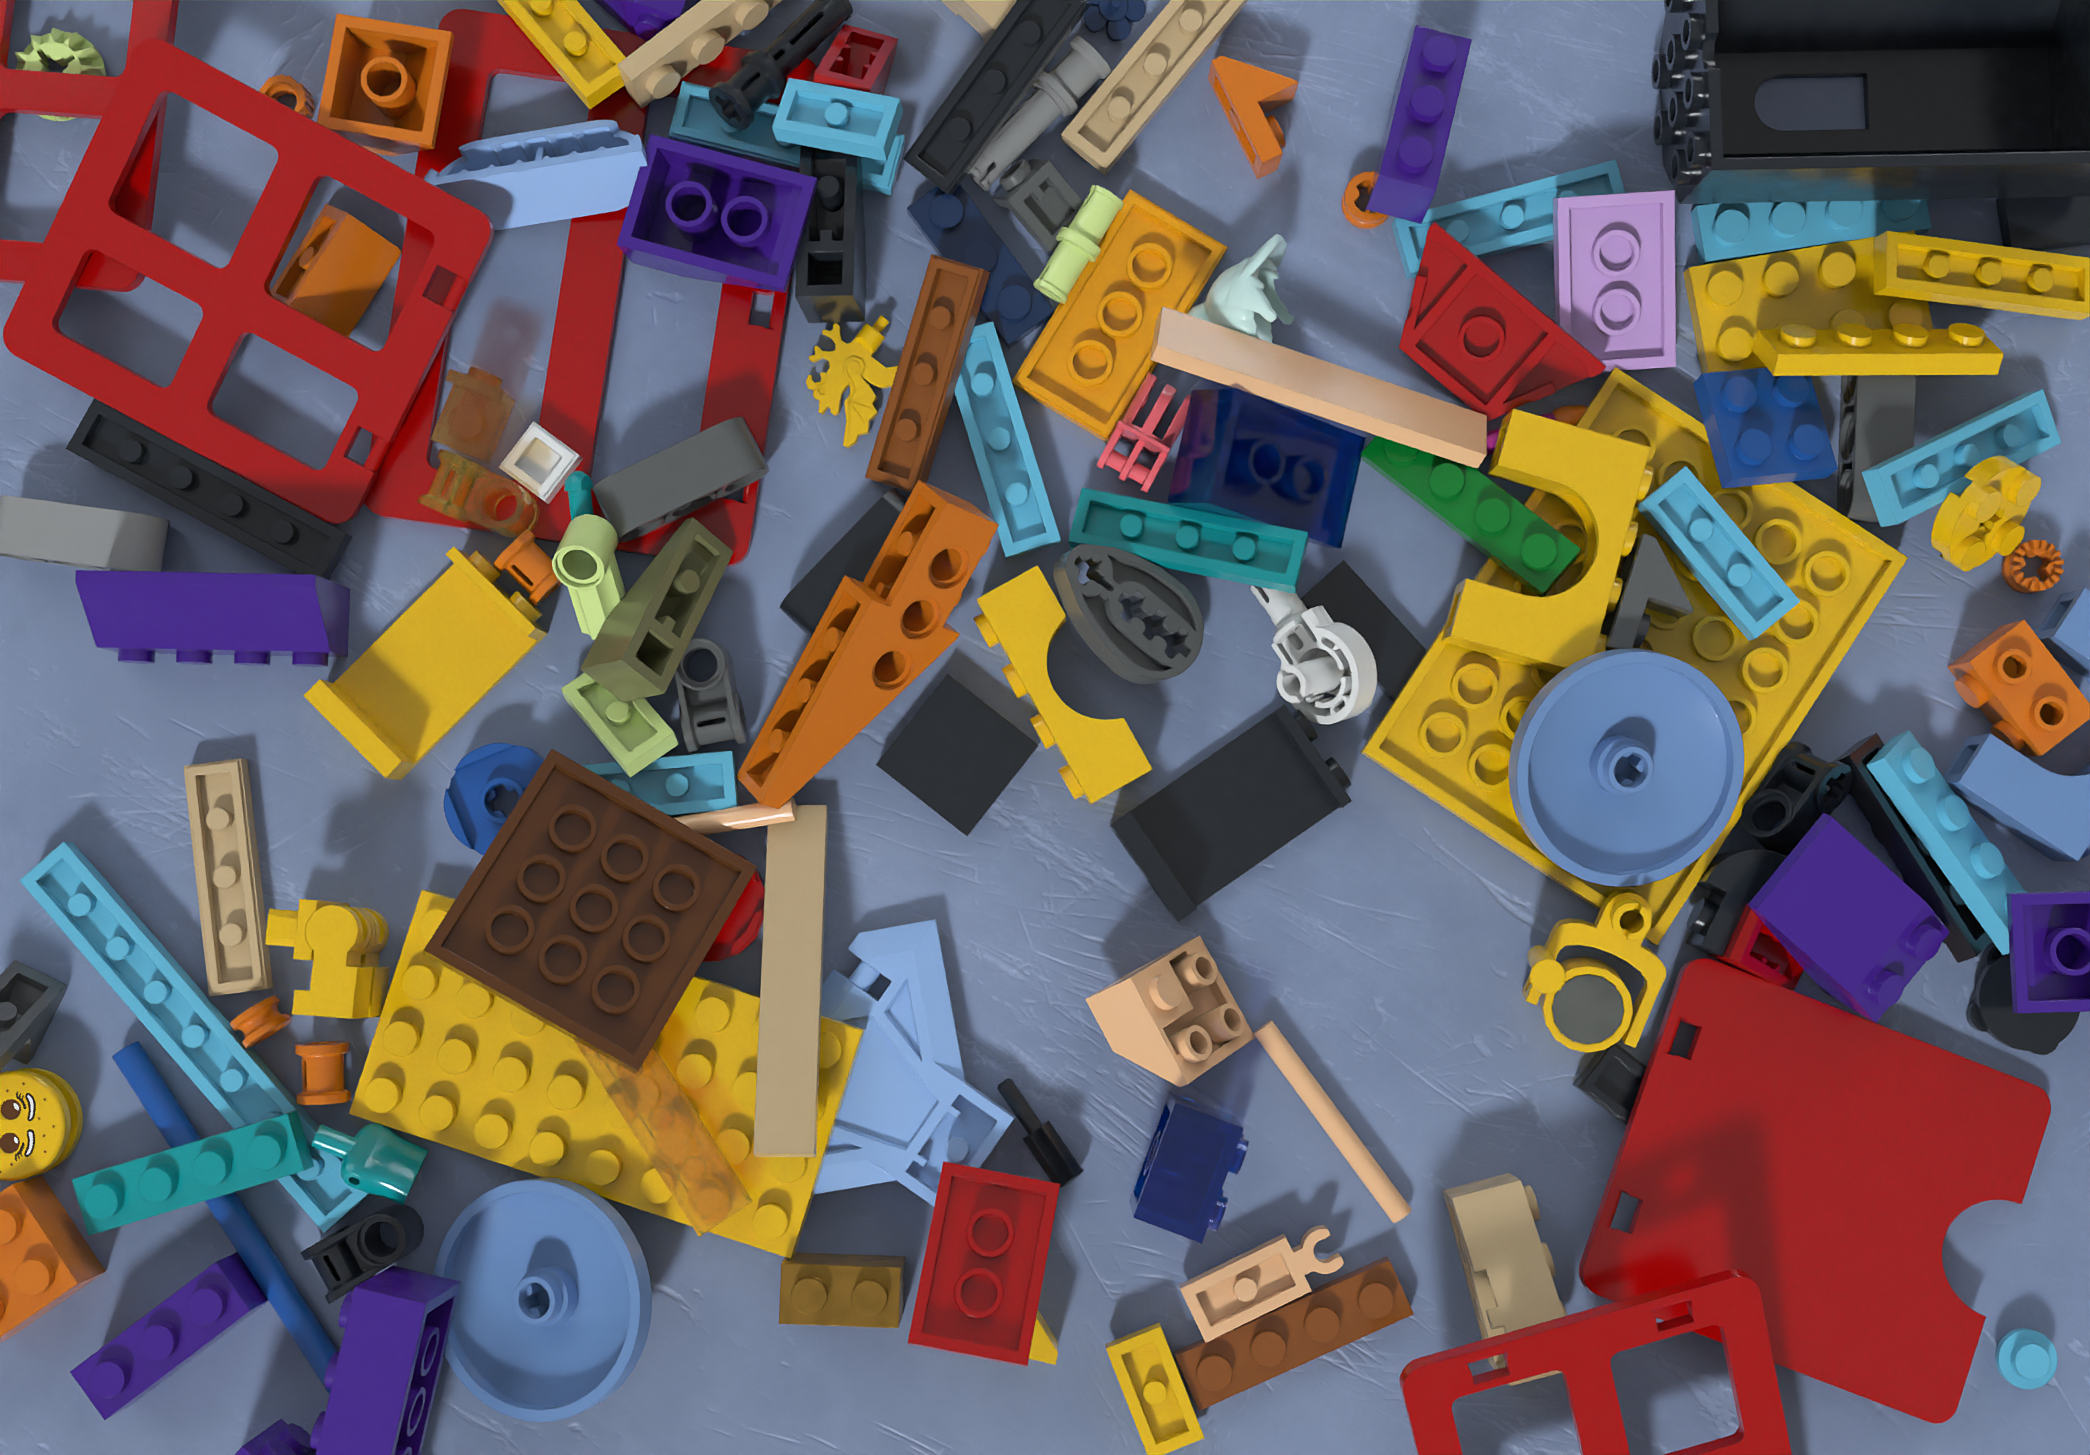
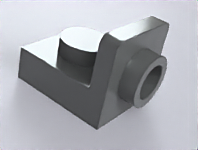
M1021 159L1008 168L1000 177L999 183L1002 187L992 196V199L999 207L1008 208L1044 251L1053 252L1059 244L1056 239L1057 234L1062 227L1068 228L1083 201L1049 160L1031 159L1027 162L1025 159Z

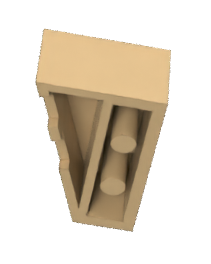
M1506 1173L1442 1190L1482 1340L1567 1316L1552 1279L1556 1276L1552 1256L1545 1242L1541 1243L1534 1221L1540 1219V1212L1532 1187L1530 1185L1523 1186L1520 1179L1511 1173ZM1503 1354L1487 1358V1361L1494 1369L1506 1366ZM1557 1370L1508 1383V1385L1513 1386L1562 1372Z

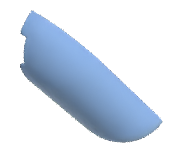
M595 120L467 143L458 148L462 157L450 163L439 174L431 168L424 180L483 211L491 219L494 230H502L623 209L629 205L639 168L641 166H648L645 148L638 134L633 135L627 131L620 130L617 122L614 120Z

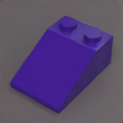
M649 134L645 148L648 166H640L617 242V246L634 264L686 278L786 293L819 182L818 179Z
M1825 813L1820 816L1748 904L1824 993L1875 1023L1890 1006L1900 999L1907 984L1925 962L1936 955L1941 943L1950 933L1927 902L1833 817Z
M2090 890L2006 894L2013 1013L2090 1011Z

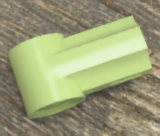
M584 514L577 516L569 523L552 560V567L557 579L568 587L581 632L590 635L592 640H595L604 621L626 595V591L614 554L618 545V535L614 527L604 518L597 515Z

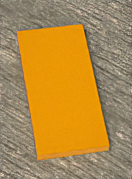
M1131 189L1122 201L1124 206L1118 211L1098 245L1101 249L1095 262L1088 261L1069 293L1066 303L1063 304L1061 302L1012 380L1014 388L1107 444L1117 427V423L1124 417L1147 373L1152 374L1159 364L1150 360L1155 322L1162 307L1188 314L1228 249L1227 246Z

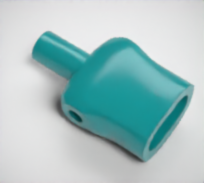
M378 1123L365 1125L355 1137L321 1124L311 1144L312 1147L343 1159L341 1177L348 1186L366 1193L379 1195L400 1205H404L429 1151L399 1137L390 1129Z

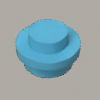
M2020 1328L2007 1333L1999 1341L1995 1352L1996 1366L2001 1376L2010 1384L2021 1389L2030 1390L2044 1386L2052 1379L2057 1369L2058 1358L2054 1345L2045 1335L2033 1329Z

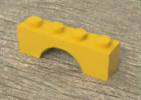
M1038 565L976 599L982 613L975 616L973 620L989 648L999 643L1010 664L1004 666L1001 670L1016 697L1020 698L1026 694L1030 697L1038 714L1029 720L1046 749L1055 744L1067 763V765L1058 769V772L1074 800L1085 795L1088 803L1092 805L1152 770L1124 718L1102 720L1081 715L1068 707L1053 689L1047 671V656L1054 637L1066 622V614Z

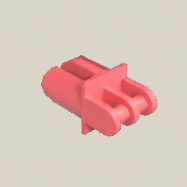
M1149 372L1124 417L1117 423V427L1096 465L1101 469H1104L1105 465L1120 472L1118 478L1126 481L1128 477L1143 485L1141 491L1148 493L1163 464L1166 462L1169 452L1198 402L1197 398L1189 394L1186 396L1161 440L1155 436V433L1177 392L1176 388L1166 384L1143 427L1140 428L1134 425L1158 377ZM1121 438L1135 445L1129 458L1115 451ZM1143 450L1157 457L1151 470L1136 462Z

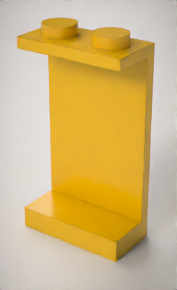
M453 546L445 555L454 564L334 683L319 679L303 695L385 778L402 780L548 634L536 622L543 615L540 610L534 607L528 601V598L518 590L510 596L495 581L502 573L478 550L469 556Z

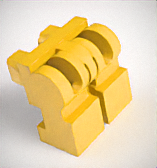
M299 899L298 911L269 909L266 945L294 947L293 959L313 961L310 990L294 991L292 1014L348 1019L381 1016L388 992L390 967H378L379 954L386 946L389 937L388 924L379 912L369 908L349 907V903Z

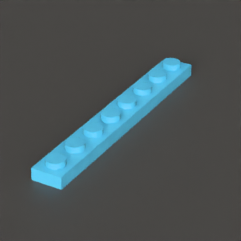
M74 842L61 843L19 880L233 1129L294 1110L298 1111L314 1167L279 1178L278 1181L323 1233L331 1230L371 1195L370 1193L352 1188L344 1182L341 1177L342 1158L311 1146L320 1126L302 1105L297 1104L296 1098L252 1048L245 1049L242 1044L244 1038L237 1030L234 1031L230 1022Z

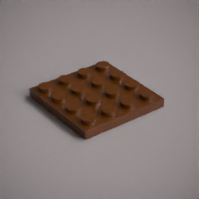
M551 749L426 945L424 955L632 1073L637 1074L758 866Z

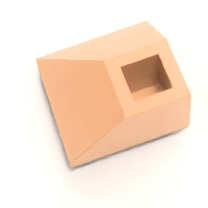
M1200 935L1122 976L1085 999L1113 1052L1178 1087L1189 1084L1255 1038Z

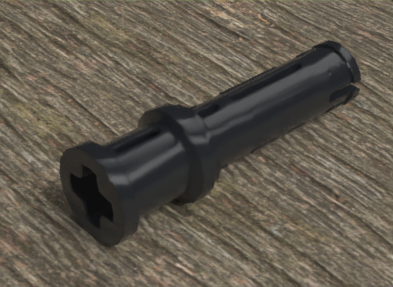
M849 0L814 1L766 49L748 52L741 60V68L726 83L717 82L709 90V99L717 114L732 127L746 130L754 122V113L768 99H777L785 91L787 76L812 54L844 21L851 17L853 9Z

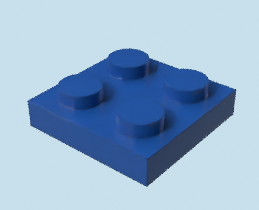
M1768 368L1702 373L1693 383L1722 489L1828 478L1838 469L1811 376H1773Z

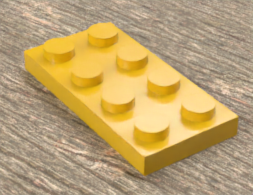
M1911 230L1901 233L1915 234V231ZM1875 237L1689 267L1683 272L1701 373L1767 368L1753 351L1758 329H1781L1782 325L1789 323L1803 324L1813 329H1837L1838 325L1844 323L1859 324L1870 329H1893V326L1896 324L1910 323L1926 329H1933L1928 301L1874 294Z

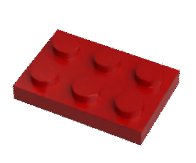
M943 1161L909 1332V1345L1023 1367L1028 1366L1058 1200L1059 1183Z

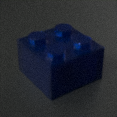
M1169 1092L1129 1200L1133 1218L1201 1244L1207 1229L1216 1232L1221 1224L1228 1203V1197L1223 1196L1224 1190L1222 1189L1228 1172L1235 1175L1239 1173L1249 1145V1141L1244 1139V1134H1242L1244 1128L1237 1118L1231 1114Z

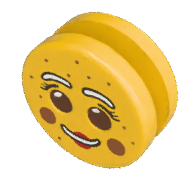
M31 1067L0 1072V1180L17 1181L55 1169L72 1154L81 1137L83 1112L77 1094L63 1078L45 1069Z

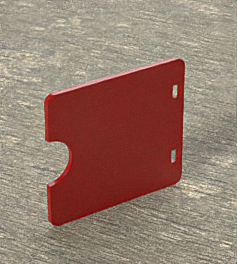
M1708 958L1692 959L1682 966L1677 976L1579 1264L1580 1281L1589 1292L1616 1302L1729 1269L1743 1270L1752 1277L1760 1289L1775 1364L1929 1423L1938 1424L1946 1422L1955 1414L1986 1316L1968 1307L1950 1286L1942 1262L1944 1238L1955 1218L1975 1204L1989 1200H2006L2022 1204L2051 1114L2050 1099L2042 1088L1790 989L1782 986L1779 987L1769 981ZM1681 1020L1697 1027L1686 1059L1678 1055L1669 1054ZM1622 1192L1638 1199L1627 1233L1616 1228H1610ZM1686 1302L1652 1311L1655 1318L1663 1321L1689 1314ZM1717 1325L1692 1331L1723 1343L1720 1327Z

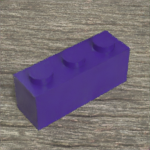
M1418 25L1415 26L1402 61L1366 210L1422 224L1437 189L1472 39Z
M236 1252L212 1264L71 1370L70 1373L102 1418L106 1420L134 1404L269 1301Z

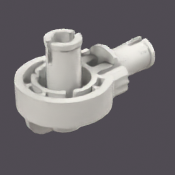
M1252 585L1250 590L1260 604L1263 605L1277 628L1274 633V643L1271 646L1281 659V671H1279L1276 680L1280 695L1290 702L1296 710L1299 709L1308 720L1318 724L1340 722L1355 717L1371 705L1376 691L1377 669L1372 651L1364 638L1350 626L1340 622H1333L1322 605L1307 609L1297 594ZM1325 692L1336 696L1335 698L1323 699Z

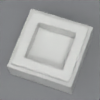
M533 421L500 464L499 468L549 504L565 484L566 478L574 472L583 458Z

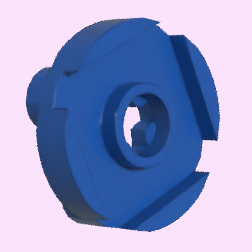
M502 742L481 746L463 757L454 769L456 772L451 778L449 789L446 788L443 801L447 823L459 842L484 855L508 818L504 811L493 812L490 802L498 798L496 788L504 785L508 792L517 791L520 799L545 758L532 748Z

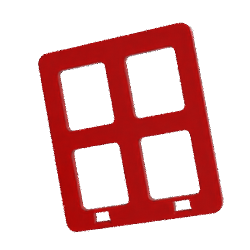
M1729 1269L1414 1359L1403 1368L1399 1384L1417 1455H1463L1452 1412V1405L1456 1399L1555 1370L1561 1371L1563 1374L1581 1455H1630L1610 1364L1612 1357L1620 1351L1711 1325L1720 1327L1739 1427L1730 1436L1664 1455H1792L1760 1289L1747 1272L1739 1269ZM1683 1302L1687 1303L1689 1314L1659 1323L1656 1322L1652 1311ZM1503 1354L1505 1367L1472 1376L1468 1366L1469 1363Z

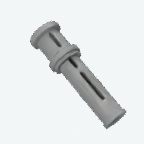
M1076 36L1070 42L1071 50L1049 73L1042 71L1034 83L1036 90L1007 119L968 172V174H972L971 179L983 190L988 191L1004 171L1059 115L1064 117L1068 114L1072 115L1078 109L1076 102L1098 79L1106 80L1111 74L1112 70L1107 62L1083 38Z

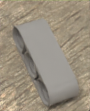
M2 495L0 496V556L101 571L162 572L170 521L140 513Z

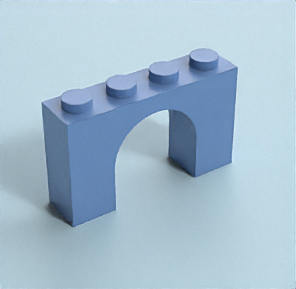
M2082 588L2061 594L2035 634L2055 659L2081 675L2090 683V591ZM1992 734L1970 736L1966 739L1943 775L1957 796L1967 805L2054 862L2079 861L2080 858H2085L2090 854V761L2080 770L2065 776L2042 768Z

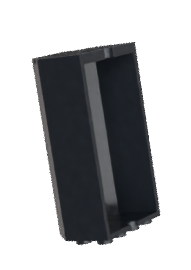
M1664 0L1666 13L1659 54H1655L1651 70L1652 86L1654 89H1660L1661 110L1656 112L1654 118L1653 136L1655 144L1662 145L1663 166L1673 190H1675L1679 204L2090 196V0ZM1863 77L1865 129L1776 130L1764 124L1755 109V95L1758 88L1763 83L1772 79Z

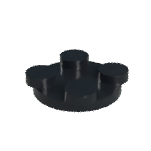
M1996 945L1988 953L1987 966L1977 981L1975 999L1969 1003L1966 1010L1967 1021L1975 1030L1988 1032L1995 1040L2007 1047L2039 1055L2053 1052L2058 1044L2073 1030L2080 1012L2013 1013L2010 953L2002 955Z

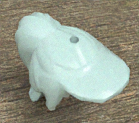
M1275 234L1252 257L1245 258L1239 264L1221 273L1212 284L1206 301L1193 307L1188 315L1272 343L1271 322L1277 319V317L1282 323L1288 325L1294 321V316L1289 314L1286 306L1279 299L1273 283L1274 279H1279L1277 268L1286 254L1287 243L1281 235ZM1273 401L1274 409L1279 414L1290 407Z

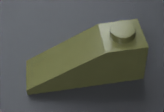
M693 517L686 519L604 621L580 669L622 702L665 694L729 563L733 551Z

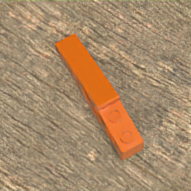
M921 480L917 481L864 581L861 582L846 575L843 577L736 775L737 779L760 804L780 809L957 640L960 633L951 627L946 620L960 601L967 582L981 557L987 552L999 524L970 502Z

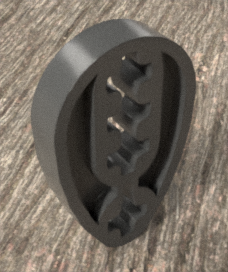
M1081 544L1063 553L1056 560L1053 568V578L1064 609L1076 630L1094 654L1115 674L1132 683L1155 684L1183 673L1196 660L1204 636L1203 618L1199 605L1188 588L1164 569L1138 555L1114 547ZM1082 562L1089 566L1086 576L1090 581L1081 584L1077 579L1080 569L1076 565ZM1128 598L1132 602L1129 612L1133 618L1125 621L1121 616L1124 607L1120 601ZM1150 617L1154 621L1151 631L1155 636L1147 639L1143 635L1146 625L1141 620ZM1172 635L1175 639L1172 648L1177 653L1170 657L1164 653L1167 643L1163 637Z

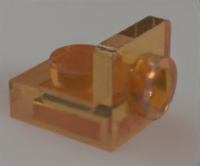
M470 367L467 375L449 369L445 380L452 385V388L431 440L490 464L515 400L500 388L503 380L491 373L475 367Z

